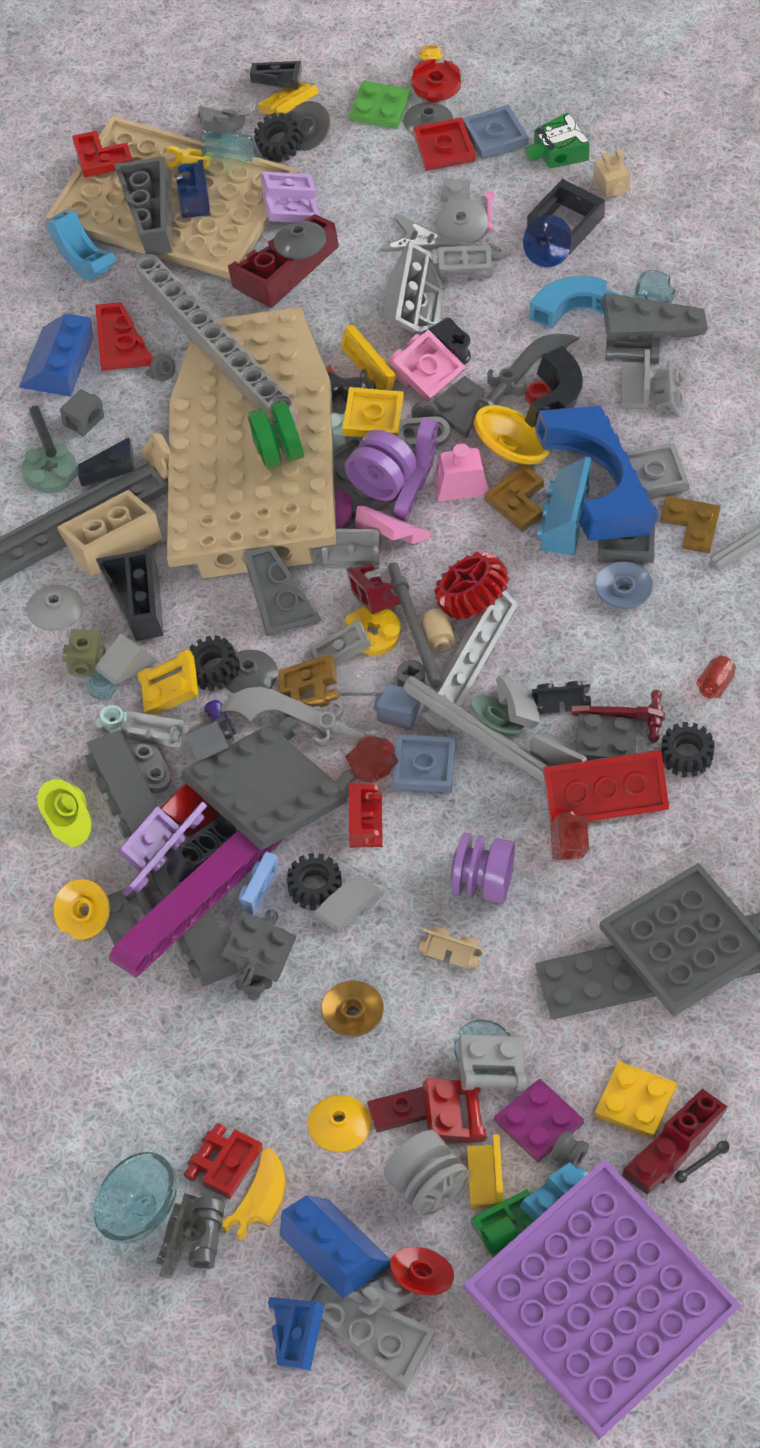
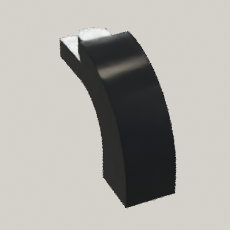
M563 346L542 356L536 374L550 387L552 392L531 402L525 418V422L531 428L536 426L539 411L575 408L583 384L582 372L575 358Z

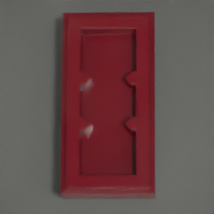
M423 1087L367 1101L376 1133L427 1120Z

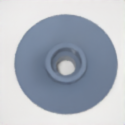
M615 562L609 564L599 572L596 578L597 594L606 604L616 608L629 609L643 604L652 593L653 583L650 574L643 567L635 563Z

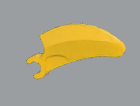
M266 1148L261 1152L259 1168L248 1193L235 1213L223 1221L222 1228L226 1233L230 1230L231 1226H240L237 1231L239 1240H243L247 1236V1227L255 1221L270 1226L283 1204L286 1180L282 1164L272 1149Z

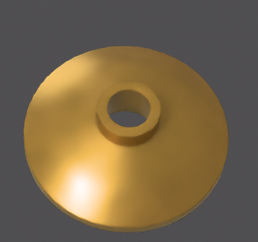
M351 980L341 982L333 986L326 993L322 1001V1016L327 1026L334 1032L349 1037L361 1036L372 1031L380 1023L384 1013V1004L380 993L373 986L362 981ZM350 1010H356L359 1012V1014L354 1016L348 1015L347 1013Z

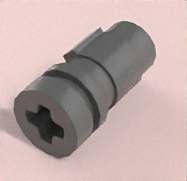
M199 1197L193 1200L190 1219L193 1229L190 1235L188 1261L191 1267L205 1269L214 1267L219 1241L218 1231L223 1225L222 1217L224 1216L225 1204L221 1200L211 1197Z

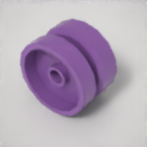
M375 429L366 433L344 464L345 473L351 483L365 495L381 501L394 499L404 485V482L408 480L417 467L416 458L412 450L403 440L387 431Z

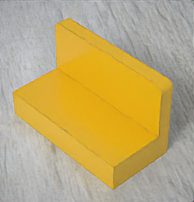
M493 1134V1145L467 1146L471 1209L491 1208L503 1202L499 1134Z

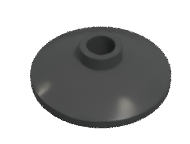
M307 101L297 105L289 115L292 119H295L302 134L303 143H300V150L314 149L324 141L329 132V113L318 102Z
M425 102L408 109L404 115L403 123L407 131L413 135V127L453 119V115L448 108L441 104Z
M309 221L288 224L280 229L274 238L275 250L278 254L288 259L311 257L318 253L326 243L324 229L320 225Z
M258 650L236 652L240 661V671H236L238 674L236 678L230 677L231 684L223 683L225 688L234 694L250 687L270 689L278 675L276 663L269 655ZM252 666L253 668L245 669L244 667Z

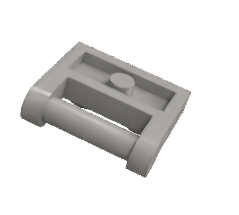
M460 1035L457 1040L461 1086L463 1090L487 1087L513 1088L516 1092L526 1091L527 1075L524 1071L521 1037ZM473 1069L511 1070L512 1075L475 1074Z

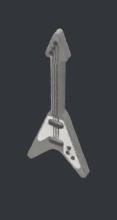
M395 214V221L406 235L382 245L381 250L383 252L403 251L409 241L423 249L480 246L481 244L442 238L439 234L399 214ZM492 243L488 244L491 245V259L507 258L506 250Z

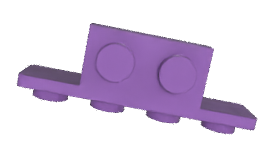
M203 801L180 826L158 806L150 813L117 851L139 871L121 893L127 896L133 890L137 894L149 882L146 875L150 870L153 869L157 872L168 860L164 854L170 848L175 851L187 838L183 835L184 831L188 827L193 830L203 820L205 816L201 812L207 806Z

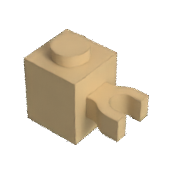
M621 149L615 150L616 154L613 156H609L607 152L603 153L602 159L594 161V179L605 198L621 196L628 192L630 188V173L623 163L624 154Z

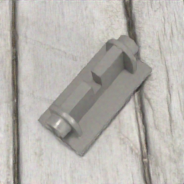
M670 360L667 361V369H658L654 374V391L657 394L655 395V411L661 417H666L672 412H675L677 417H681L680 407L684 405V400L679 386L683 384L680 371L674 369Z
M128 710L127 720L123 721L121 732L125 733V739L181 748L185 720Z

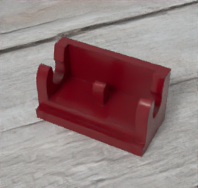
M366 564L355 569L352 567L346 569L352 593L371 614L401 604L399 596L391 592V589L394 588L391 583H383L379 576L371 577L370 579L365 576V573L375 570L372 564Z

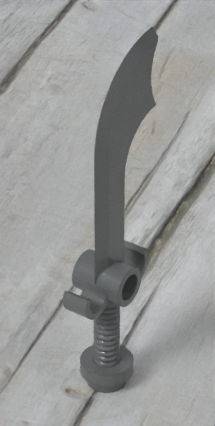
M569 334L542 336L533 341L509 369L501 370L498 377H493L492 369L488 370L487 383L496 388L487 398L480 397L475 402V413L477 414L482 407L495 405L502 395L524 396L527 390V383H524L521 387L515 385L538 359L542 358L544 354L561 346L566 349L571 343L579 340L580 337Z

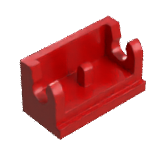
M349 783L350 848L383 847L382 794H376L379 792V786Z

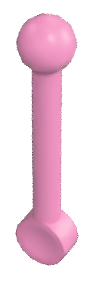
M491 191L484 194V198L487 200V232L492 231L494 228L493 223H491L492 200L495 195Z

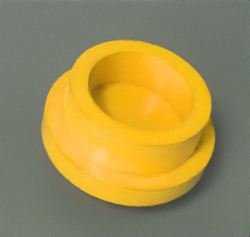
M427 45L420 47L421 52L418 53V58L423 59V61L436 59V63H438V59L443 58L440 46Z

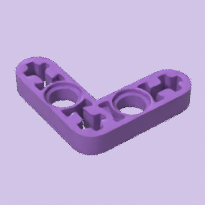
M424 417L420 424L415 447L417 467L405 482L397 498L393 516L404 520L408 519L416 503L417 492L422 490L432 469L438 431L437 421Z

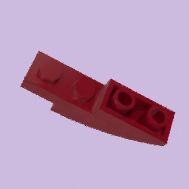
M702 1088L665 1123L662 1133L624 1168L622 1177L647 1195L660 1182L665 1184L708 1136L726 1112L728 1106Z

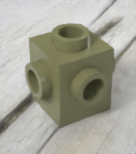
M71 629L69 644L63 647V662H67L69 674L98 676V671L95 670L96 664L106 653L105 647H102L100 631Z

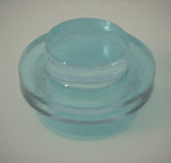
M99 672L91 676L87 685L89 694L93 698L100 700L110 698L117 689V685H114Z

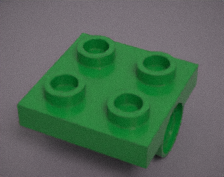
M528 1189L471 1218V1225L492 1258L534 1222L520 1208L522 1201L531 1195Z

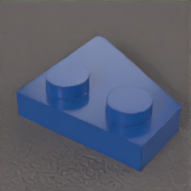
M269 1297L268 1305L269 1308L274 1309L276 1324L272 1326V1333L276 1341L277 1365L290 1369L311 1371L324 1304L315 1301Z

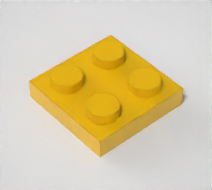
M349 387L342 428L343 436L364 437L367 432L375 429L387 431L398 437L404 392Z
M618 1061L597 1106L594 1117L654 1139L675 1093L677 1083Z

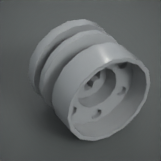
M434 1130L423 1131L404 1142L392 1154L384 1167V1176L397 1191L404 1193V1200L412 1206L413 1211L421 1218L435 1214L454 1201L466 1188L470 1180V1171L461 1164V1160L454 1154L449 1155L450 1147Z

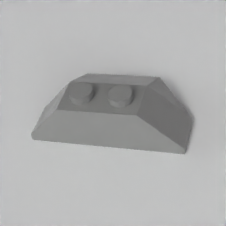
M409 241L389 276L382 316L417 334L424 333L425 330L439 322L444 288L438 271L432 263L434 261L432 253Z

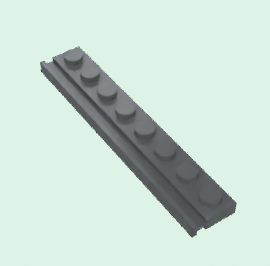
M145 460L135 465L133 472L113 477L1 536L0 582L66 547L67 545L57 528L63 523L127 490H130L146 504L167 493L168 485L155 469L149 466L148 461Z

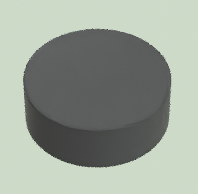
M420 401L413 406L411 416L412 418L439 417V412L433 402Z

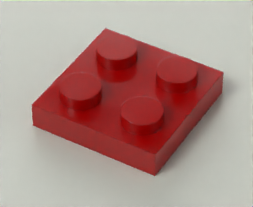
M462 117L413 127V135L426 171L475 161V152Z

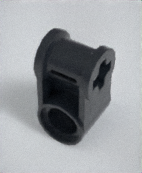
M447 317L427 329L463 365L470 361L471 353L468 350L470 336L458 327L451 318Z

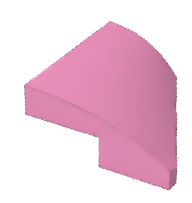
M357 506L354 526L358 529H379V536L385 535L392 541L402 538L410 544L425 541L431 536V532L372 508Z

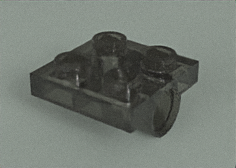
M184 1193L181 1204L174 1202L156 1264L162 1265L159 1277L172 1279L181 1251H195L202 1243L206 1232V1223L201 1216L192 1213L197 1196ZM187 1229H190L194 1231L197 1236L188 1237L185 1235V1232Z

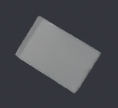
M120 633L96 664L95 670L114 685H117L136 675L138 671L151 667L156 663V659Z

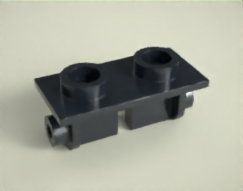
M582 681L565 683L566 686L554 687L552 683L539 684L537 689H532L531 695L532 697H537V700L534 701L539 714L559 713V702L563 701L565 712H571L572 706H591V697L585 696V693H588L590 690V684L583 685Z

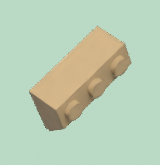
M130 490L57 527L77 564L91 577L101 573L96 561L97 558L147 549L163 539L155 512Z

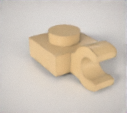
M153 433L142 449L141 454L148 461L149 466L154 468L163 480H166L168 477L169 455L173 453L163 435Z

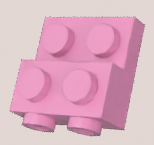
M429 330L421 336L418 333L414 335L407 343L408 347L404 351L398 349L389 358L391 362L389 367L396 374L395 378L405 388L411 385L426 401L432 400L466 368Z

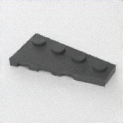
M605 293L602 298L607 340H616L617 336L637 339L639 335H650L651 338H661L663 334H672L673 337L698 336L705 334L708 329L705 309L610 293Z

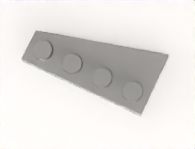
M318 1275L304 1300L324 1304L321 1323L406 1392L436 1336V1330L396 1311L389 1312L384 1307L368 1315L358 1308L359 1304L368 1299L367 1297L352 1292L345 1298H342Z

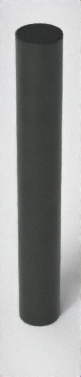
M32 406L29 412L47 457L52 458L57 454L56 448L40 408Z

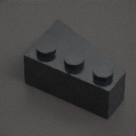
M151 548L97 558L96 561L103 579L135 640L139 641L164 636L159 572Z

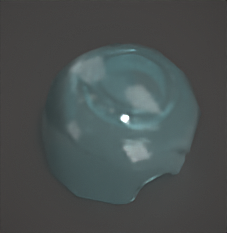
M647 270L640 274L635 286L636 298L647 300L655 298L660 302L672 303L675 288H671L670 276L658 270Z

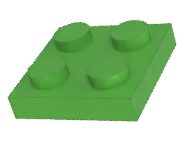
M362 81L350 111L349 120L398 129L411 96V89Z

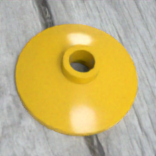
M76 879L70 881L60 889L55 898L54 918L59 929L63 933H70L73 939H91L97 936L108 922L110 915L108 896L100 885L91 880ZM86 904L89 906L88 915H85L83 912Z
M345 1095L330 1096L321 1100L314 1106L308 1118V1130L313 1141L323 1149L332 1152H346L355 1149L366 1140L371 1129V1117L367 1108L359 1100ZM340 1115L343 1116L345 1119L341 1122H337L334 1120V1118Z

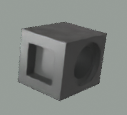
M80 389L60 408L62 424L83 437L104 418L102 401L95 394H90Z

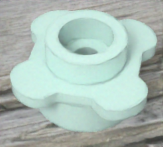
M115 705L106 706L102 709L100 718H97L95 721L96 727L98 729L104 728L110 733L117 730L121 732L122 723L127 720V712H123L120 707Z

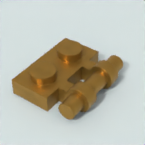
M331 654L278 670L281 694L311 707L319 706L321 708L330 705L331 701L340 698L337 688L327 690V686L337 683L335 659ZM315 690V695L303 698V694Z

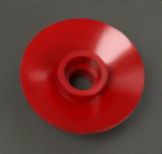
M406 1247L398 1250L391 1258L390 1272L398 1284L413 1293L426 1296L439 1295L449 1290L453 1284L454 1271L452 1266L443 1256L435 1251L423 1247Z

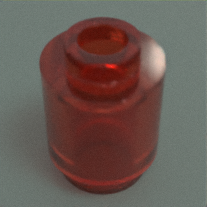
M722 655L711 659L696 682L700 693L707 698H720L735 676L736 666L734 662Z

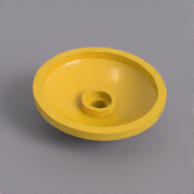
M489 405L482 407L474 418V426L480 440L492 453L503 460L521 465H533L543 462L550 452V449L542 448L535 434L536 426L531 428L525 422L526 416L513 409Z

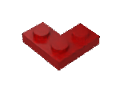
M97 130L72 136L73 145L84 178L116 171L114 164L133 161L128 143L102 148Z

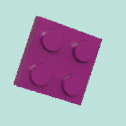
M540 1078L494 1116V1122L537 1163L552 1152L555 1143L563 1132L568 1131L573 1134L584 1124V1119Z

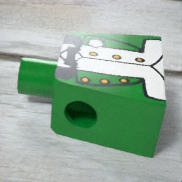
M565 113L534 130V144L525 147V154L529 161L543 158L549 168L588 161L590 143L570 114Z

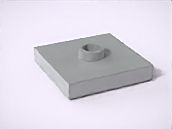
M674 443L627 452L633 469L638 473L639 481L643 488L647 490L648 498L689 490V482Z

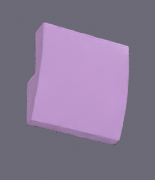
M262 171V193L269 221L294 223L304 221L314 214L320 216L314 200L316 188L311 174Z

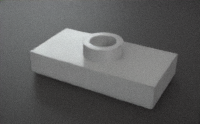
M356 620L311 647L310 650L314 659L331 654L335 659L336 666L372 645L363 624Z

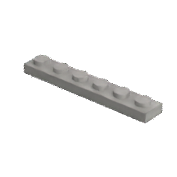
M507 591L502 592L503 597L497 599L495 605L489 606L487 611L483 610L475 617L441 677L442 684L434 689L459 707L518 605ZM426 705L420 713L439 732L447 731L451 724L450 721Z

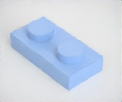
M266 851L261 862L257 861L251 874L252 879L249 885L245 884L239 895V902L242 903L243 911L252 915L256 914L278 871L277 855Z

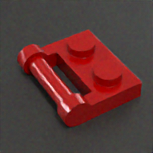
M426 1078L423 1082L428 1130H434L446 1142H484L487 1136L486 1129L482 1127L478 1098L481 1088L475 1087L474 1090H463L461 1080ZM458 1095L466 1096L469 1128H462Z

